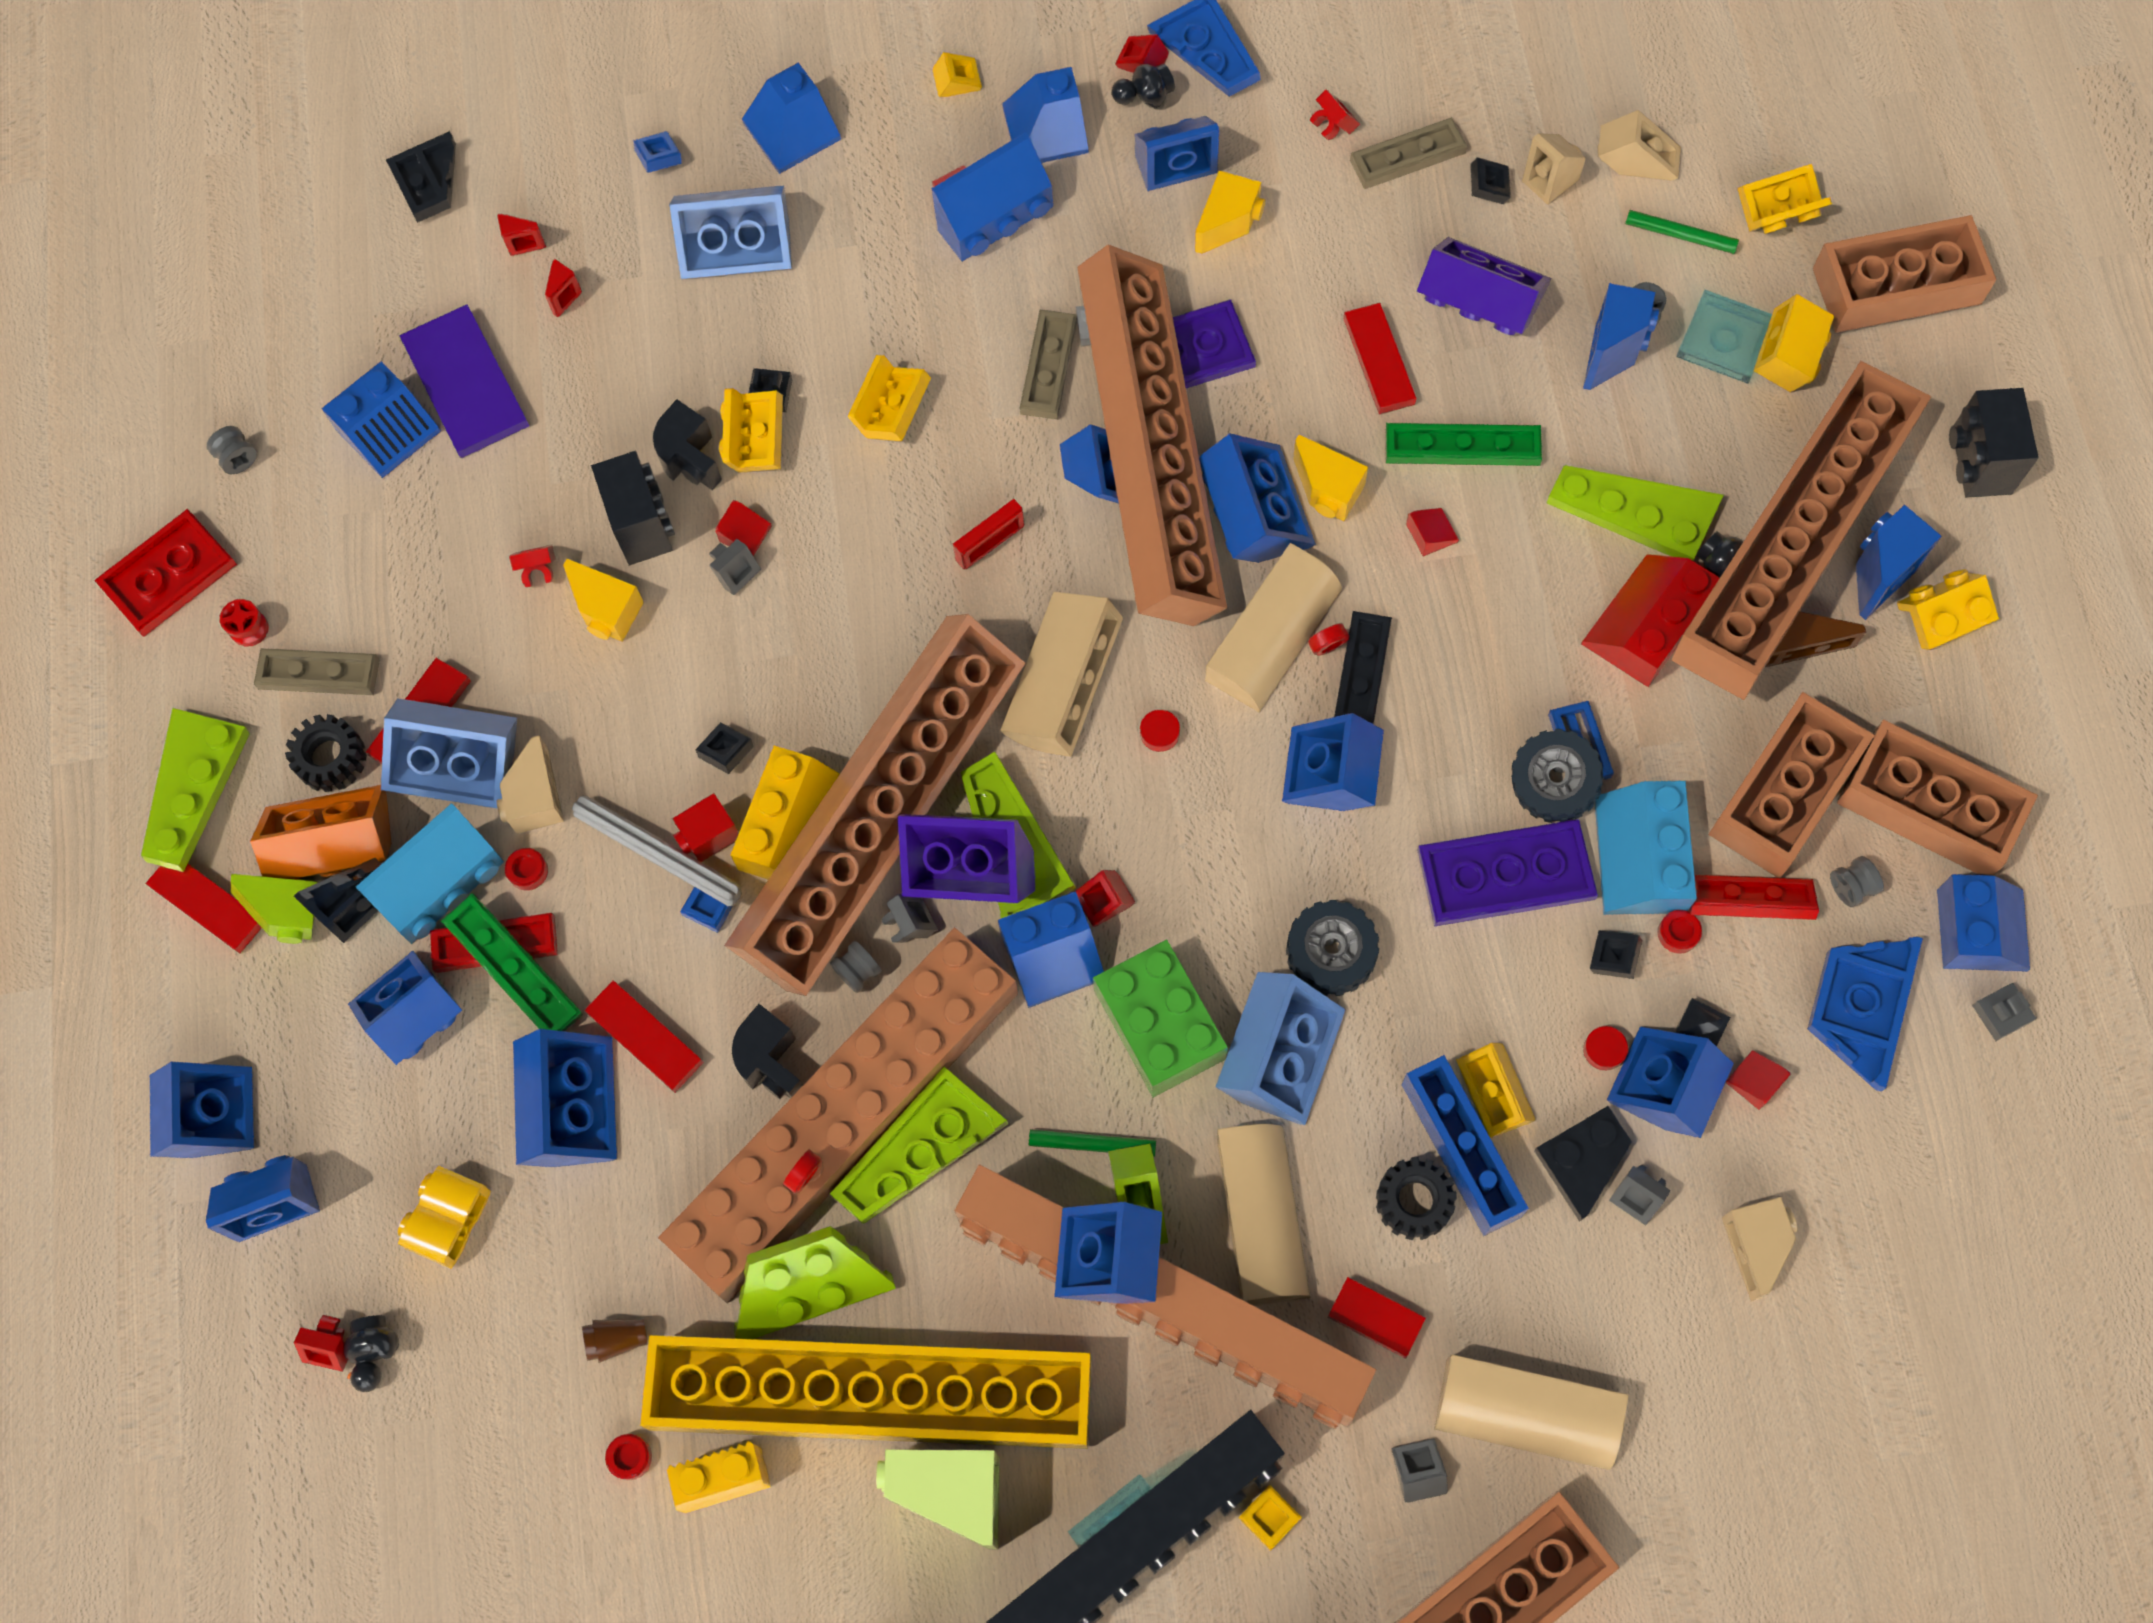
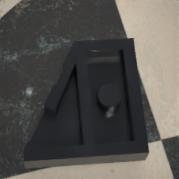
M450 131L386 159L417 223L451 208L456 142Z
M373 858L297 892L294 897L339 940L345 943L378 911L356 886L382 863Z
M1606 1106L1536 1147L1534 1152L1580 1222L1590 1213L1632 1141L1609 1106Z

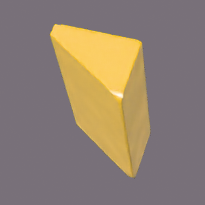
M1492 1042L1456 1059L1484 1128L1490 1138L1535 1121L1534 1114L1502 1043Z

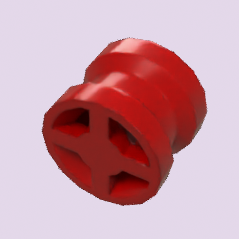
M235 599L226 604L220 613L219 622L221 627L238 645L244 647L257 645L265 639L268 633L269 624L266 617L249 600ZM250 620V624L245 628V624Z

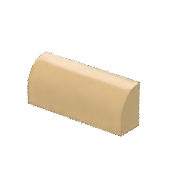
M1290 543L1206 665L1205 681L1260 712L1341 592V583L1334 572L1313 555Z
M1053 592L1000 730L1007 737L1040 752L1072 756L1123 616L1108 598Z
M1254 1124L1218 1129L1217 1144L1241 1300L1254 1306L1310 1298L1284 1128L1275 1124Z
M1451 1354L1446 1360L1434 1430L1611 1470L1621 1443L1629 1395Z

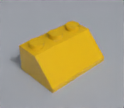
M774 745L730 855L737 869L769 880L840 773L811 756Z

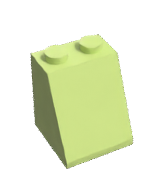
M885 1450V1461L877 1462L876 1472L877 1489H882L885 1498L987 1549H998L1000 1457L994 1450Z

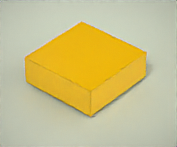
M1269 1485L1238 1518L1271 1551L1302 1517Z

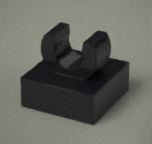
M753 368L748 393L778 391L783 395L782 412L786 413L793 380L791 372Z

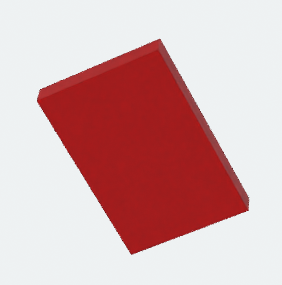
M187 508L94 581L136 630L145 637L237 564Z

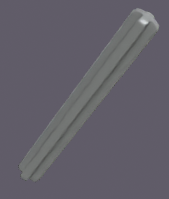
M580 796L577 802L573 804V815L723 904L733 906L740 899L742 891L738 883L588 796Z

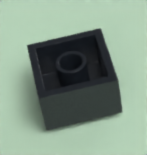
M2024 387L1975 391L1968 404L1962 409V413L1955 424L1951 426L1949 443L1951 448L1956 450L1958 459L1956 478L1959 484H1963L1965 498L2012 495L2039 459Z
M635 450L591 465L612 531L628 565L630 566L673 551L669 537L675 535L669 515L666 513L663 504L664 500L649 462L641 464Z

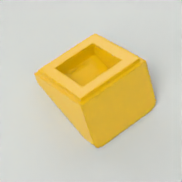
M943 52L933 67V75L939 97L980 91L982 88L974 57Z

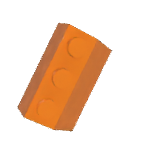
M381 785L265 807L250 840L262 877L300 880L302 877L316 874L327 877L373 858H376L381 863L386 861L392 844L386 791L381 790Z

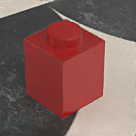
M715 793L672 818L679 830L673 834V837L681 850L686 854L693 852L700 862L734 843L739 834L735 824Z

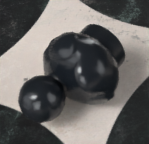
M1162 63L1158 66L1141 64L1135 68L1132 81L1119 79L1114 83L1111 94L1114 101L1118 104L1126 105L1131 103L1137 94L1148 107L1158 108L1165 100L1166 94L1175 90V83L1171 71L1166 64Z
M1716 531L1701 547L1696 556L1704 562L1705 569L1720 578L1743 541L1738 537L1729 536L1725 538Z
M383 1315L362 1317L350 1322L351 1335L344 1343L343 1353L347 1360L356 1364L352 1372L347 1375V1379H350L352 1386L360 1392L373 1391L381 1381L382 1374L380 1368L373 1361L382 1358H392L399 1347L398 1336L392 1329L386 1326V1318Z

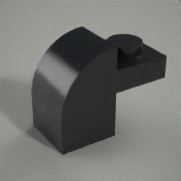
M676 399L659 418L653 431V445L664 472L673 481L682 472L693 484L698 485L701 482L711 490L722 480L716 462L701 452L703 447L712 439L707 420Z
M760 1004L753 1009L737 1029L732 1043V1058L739 1074L752 1090L764 1077L765 1079L761 1084L778 1099H781L784 1095L791 1099L803 1084L777 1061L796 1040V1037L787 1025Z

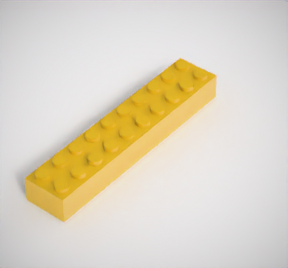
M649 1335L640 1426L650 1431L1088 1449L1092 1359L1090 1353Z

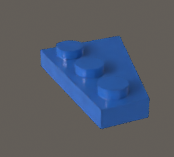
M1193 0L1147 25L1151 35L1157 34L1168 49L1228 97L1261 80L1258 68L1217 0Z

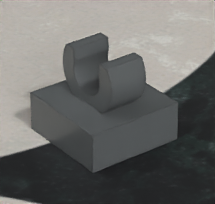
M738 539L728 548L719 543L709 553L715 559L709 566L724 589L732 595H735L761 570L748 547Z
M898 894L887 902L891 912L884 915L882 922L885 925L897 923L900 929L891 938L893 943H905L911 938H928L938 931L921 897H904L902 894Z
M2014 983L1999 989L1972 1005L1995 1041L2004 1038L2037 1019L2029 1008L2030 1004L2022 992L2018 991Z
M1633 1165L1609 1201L1644 1225H1647L1664 1203L1671 1190L1666 1188V1180L1663 1178L1657 1182L1645 1174V1166L1635 1167Z

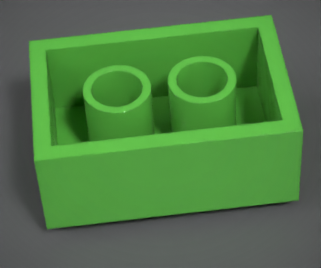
M1167 939L1093 977L1094 991L1152 1098L1226 1060L1228 1047Z

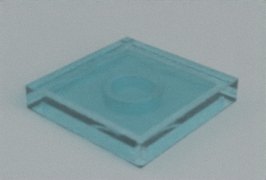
M1704 290L1676 357L1748 384L1754 372L1753 370L1772 314Z
M1139 1474L1070 1529L1068 1534L1076 1545L1080 1547L1150 1491V1486Z

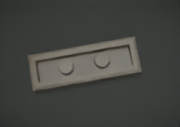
M1451 117L1353 152L1350 156V162L1364 189H1368L1466 154L1467 145Z
M1039 310L1020 403V415L1058 420L1076 329L1077 314Z
M260 648L254 685L258 690L374 695L380 659L376 654Z

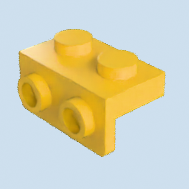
M1812 164L1737 188L1749 232L1762 227L1764 234L1787 227L1785 220L1796 216L1799 223L1822 216L1820 209L1832 204L1830 197L1821 198Z
M876 355L850 409L848 418L868 439L903 441L931 377L924 369L894 367L884 355Z
M726 388L724 390V401L720 407L723 420V438L719 442V452L724 464L739 473L781 469L783 395L778 391L741 394L734 388Z
M1967 569L1953 571L1943 576V582L1934 586L1928 584L1916 587L1908 592L1909 597L1897 602L1899 610L1910 612L1922 649L1931 650L1999 619L1986 575L1968 573Z

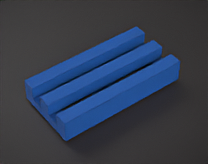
M1589 701L1550 710L1548 717L1553 731L1555 729H1563L1566 732L1561 718L1565 716L1570 731L1578 733V736L1583 738L1575 716L1576 713H1581L1593 749L1596 748L1600 762H1602L1603 779L1612 778L1614 772Z

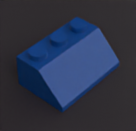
M1023 133L931 188L938 232L962 262L971 256L980 255L992 243L1002 237L1013 235L1020 226L1032 219L1041 218L1050 208L1054 207L1052 184L1030 137L1026 133Z
M1229 433L1199 456L1203 481L1209 489L1215 515L1220 521L1226 538V547L1233 559L1260 563L1281 557L1290 543L1302 550L1316 545L1280 445Z
M538 1029L513 1041L516 1165L563 1167L617 1160L612 1037Z

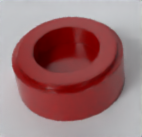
M1343 623L1327 627L1308 640V644L1314 655L1321 656L1344 645L1348 641L1349 634Z
M1154 710L1144 716L1140 724V738L1148 749L1164 752L1177 744L1180 737V724L1175 715L1166 710Z
M521 848L514 851L506 860L505 874L514 887L529 891L538 888L546 880L548 865L538 851L532 848Z
M1674 910L1669 912L1660 922L1657 932L1658 939L1662 946L1670 952L1678 954L1687 953L1700 941L1702 926L1695 915H1690V912Z
M1601 1026L1594 1029L1588 1035L1583 1045V1052L1591 1066L1599 1070L1608 1071L1617 1068L1624 1061L1628 1053V1043L1625 1036L1616 1028Z
M807 1150L791 1169L783 1185L795 1194L800 1193L822 1164V1158L812 1150Z
M623 1434L616 1437L609 1444L605 1454L608 1470L615 1477L623 1480L640 1478L647 1472L652 1461V1452L649 1444L643 1438L634 1434Z

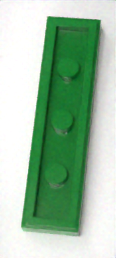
M1386 423V463L1540 466L1542 461L1541 425Z
M470 894L441 921L539 1029L565 1032L584 1014L475 894Z

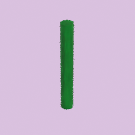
M1629 210L1625 222L1626 225L1735 254L1739 239L1634 210Z
M1030 1129L1029 1146L1108 1153V1151L1150 1144L1153 1157L1156 1154L1157 1140Z

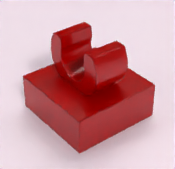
M1327 89L1315 99L1323 109L1316 111L1311 116L1310 121L1319 127L1323 121L1329 120L1328 127L1321 133L1327 140L1335 138L1340 128L1350 135L1360 125L1341 100Z
M552 545L515 552L509 555L513 571L524 569L521 579L526 588L533 585L531 579V572L533 570H540L544 574L546 583L553 581V571L547 565L556 560Z
M323 1315L319 1320L316 1331L300 1327L293 1343L303 1363L343 1372L348 1360L343 1353L344 1341L342 1338L345 1330L338 1327L341 1321L340 1318Z

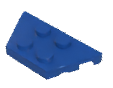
M1917 936L1898 942L1884 943V941L1867 943L1860 947L1849 945L1831 948L1826 954L1807 1028L1872 1088L1880 1092L1887 1087L1923 938Z

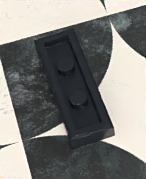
M1353 611L1334 717L1353 713L1374 724L1392 617Z

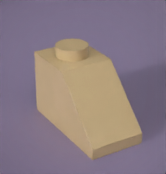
M1639 110L1601 125L1598 157L1619 175L1671 181L1678 178L1681 147Z
M1538 133L1532 139L1522 182L1546 204H1550L1580 180L1586 158L1576 145L1567 142L1560 134Z
M540 736L531 737L501 781L502 798L497 800V808L502 822H508L517 834L564 822L549 749Z
M1781 1197L1731 1210L1722 1217L1751 1302L1759 1300L1771 1292L1796 1241L1794 1234L1797 1232L1796 1219L1792 1210L1789 1207H1784Z

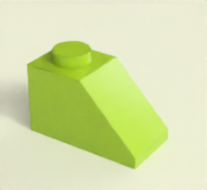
M231 874V893L268 936L277 937V941L288 944L302 943V939L312 940L314 915L294 895L318 882Z
M1145 1144L1108 1151L1117 1203L1126 1202L1161 1211L1160 1244L1168 1243L1158 1175L1151 1145Z

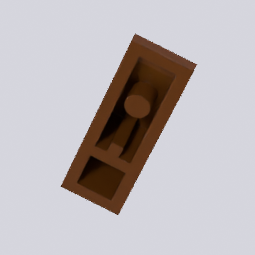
M1799 612L1765 668L1855 648L1865 635L1866 629L1863 624Z

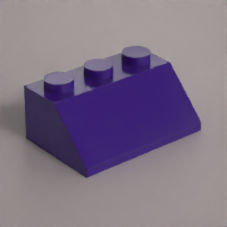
M1447 237L1432 249L1416 292L1424 294V299L1433 305L1445 307L1446 304L1460 309L1459 314L1465 318L1474 321H1480L1483 318L1495 323L1494 328L1508 335H1515L1516 332L1522 334L1528 328L1552 278Z
M900 814L898 816L902 896L1019 903L1035 891L1034 850L1018 820Z

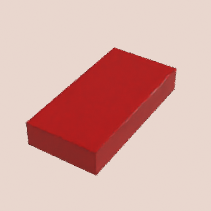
M1012 499L953 543L955 560L963 570L968 569L1024 527L1023 508L1019 503Z
M1347 1277L1327 1317L1405 1359L1408 1357L1426 1319L1422 1315Z

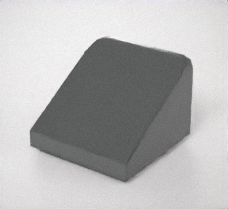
M1434 1438L1391 1448L1402 1495L1406 1503L1444 1495L1448 1492L1447 1474Z

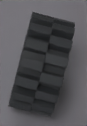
M327 714L325 720L321 715L313 716L314 724L305 719L301 722L305 729L299 731L297 728H294L291 732L296 740H287L286 746L291 751L285 752L286 759L290 762L288 764L289 767L306 785H309L314 790L319 791L321 787L325 792H332V785H335L338 790L346 788L343 781L348 779L353 783L357 779L352 774L354 770L362 773L364 766L360 763V760L366 761L367 754L363 751L366 748L364 742L351 725L342 718L338 720L334 715ZM327 741L339 743L340 752L333 762L324 766L314 764L312 755L319 745Z
M1411 1157L1410 1161L1405 1162L1404 1159L1398 1161L1394 1167H1390L1386 1171L1376 1193L1377 1212L1381 1213L1383 1217L1381 1220L1385 1226L1389 1225L1393 1229L1392 1233L1397 1236L1399 1233L1406 1236L1405 1239L1413 1240L1414 1237H1420V1240H1423L1432 1234L1436 1235L1446 1226L1454 1213L1457 1195L1456 1191H1453L1452 1188L1454 1185L1452 1178L1446 1177V1170L1441 1165L1437 1168L1432 1165L1434 1162L1432 1160L1426 1159L1423 1162L1419 1161V1157ZM1419 1183L1430 1191L1432 1206L1426 1213L1414 1215L1402 1207L1399 1194L1401 1189L1407 1184Z

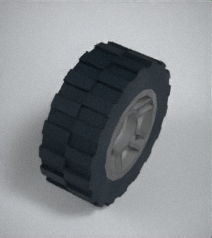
M1555 729V731L1550 732L1545 730L1539 732V735L1533 738L1531 736L1527 739L1526 744L1523 747L1520 746L1516 752L1517 757L1516 760H1513L1511 775L1515 796L1519 799V804L1524 810L1527 809L1530 815L1536 819L1539 817L1544 819V822L1552 823V821L1564 822L1573 818L1576 820L1582 817L1585 811L1589 812L1594 806V801L1599 799L1603 785L1602 762H1600L1596 748L1593 749L1591 742L1585 737L1584 739L1579 737L1578 733L1573 731L1565 732L1563 729ZM1553 769L1555 772H1565L1564 780L1559 783L1551 781L1550 771Z
M1329 900V902L1323 903L1319 901L1310 908L1306 907L1301 911L1299 918H1295L1288 934L1286 955H1288L1287 963L1289 969L1293 970L1295 976L1325 996H1328V994L1341 996L1345 992L1357 990L1361 983L1364 984L1369 979L1379 954V936L1374 930L1375 925L1373 921L1365 916L1366 913L1362 909H1357L1352 906L1353 904L1346 901L1345 903L1337 902V900ZM1334 941L1339 943L1338 953L1330 954L1325 950V946L1333 945Z

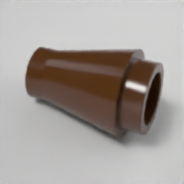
M644 1319L592 1320L593 1324L582 1326L587 1361L598 1359V1362L601 1363L639 1346L648 1345Z

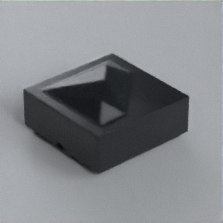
M1477 157L1470 164L1472 196L1500 204L1506 203L1510 199L1509 166Z
M720 722L695 750L698 758L730 774L754 746L751 738L738 731L736 732L731 727Z
M1599 930L1590 970L1593 974L1634 979L1643 940L1639 935Z
M1692 998L1674 1033L1708 1038L1717 1047L1731 1017Z

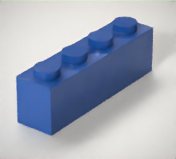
M1445 1055L1406 1073L1402 1087L1483 1236L1522 1218L1529 1208Z

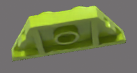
M831 1226L748 1254L744 1269L745 1282L741 1286L739 1296L740 1309L738 1320L734 1324L735 1339H754L894 1290L896 1287L893 1276L888 1270L882 1272L873 1265L865 1252L857 1246L849 1245L845 1237Z

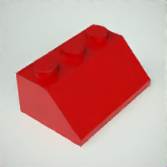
M1646 554L1586 635L1581 645L1649 687L1677 649L1685 631L1720 578L1689 558Z

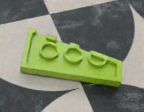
M1564 465L1548 497L1547 504L1668 556L1689 558L1693 561L1724 495Z
M172 708L141 852L142 858L147 863L184 872L250 735L245 726Z
M996 752L991 753L960 772L973 818L1018 820L1034 850L1035 891L1019 903L998 902L1001 912L1000 917H1007L1067 895L1075 890L1076 886Z
M943 1067L834 1188L830 1195L862 1224H865L1005 1127L1008 1122L947 1068Z

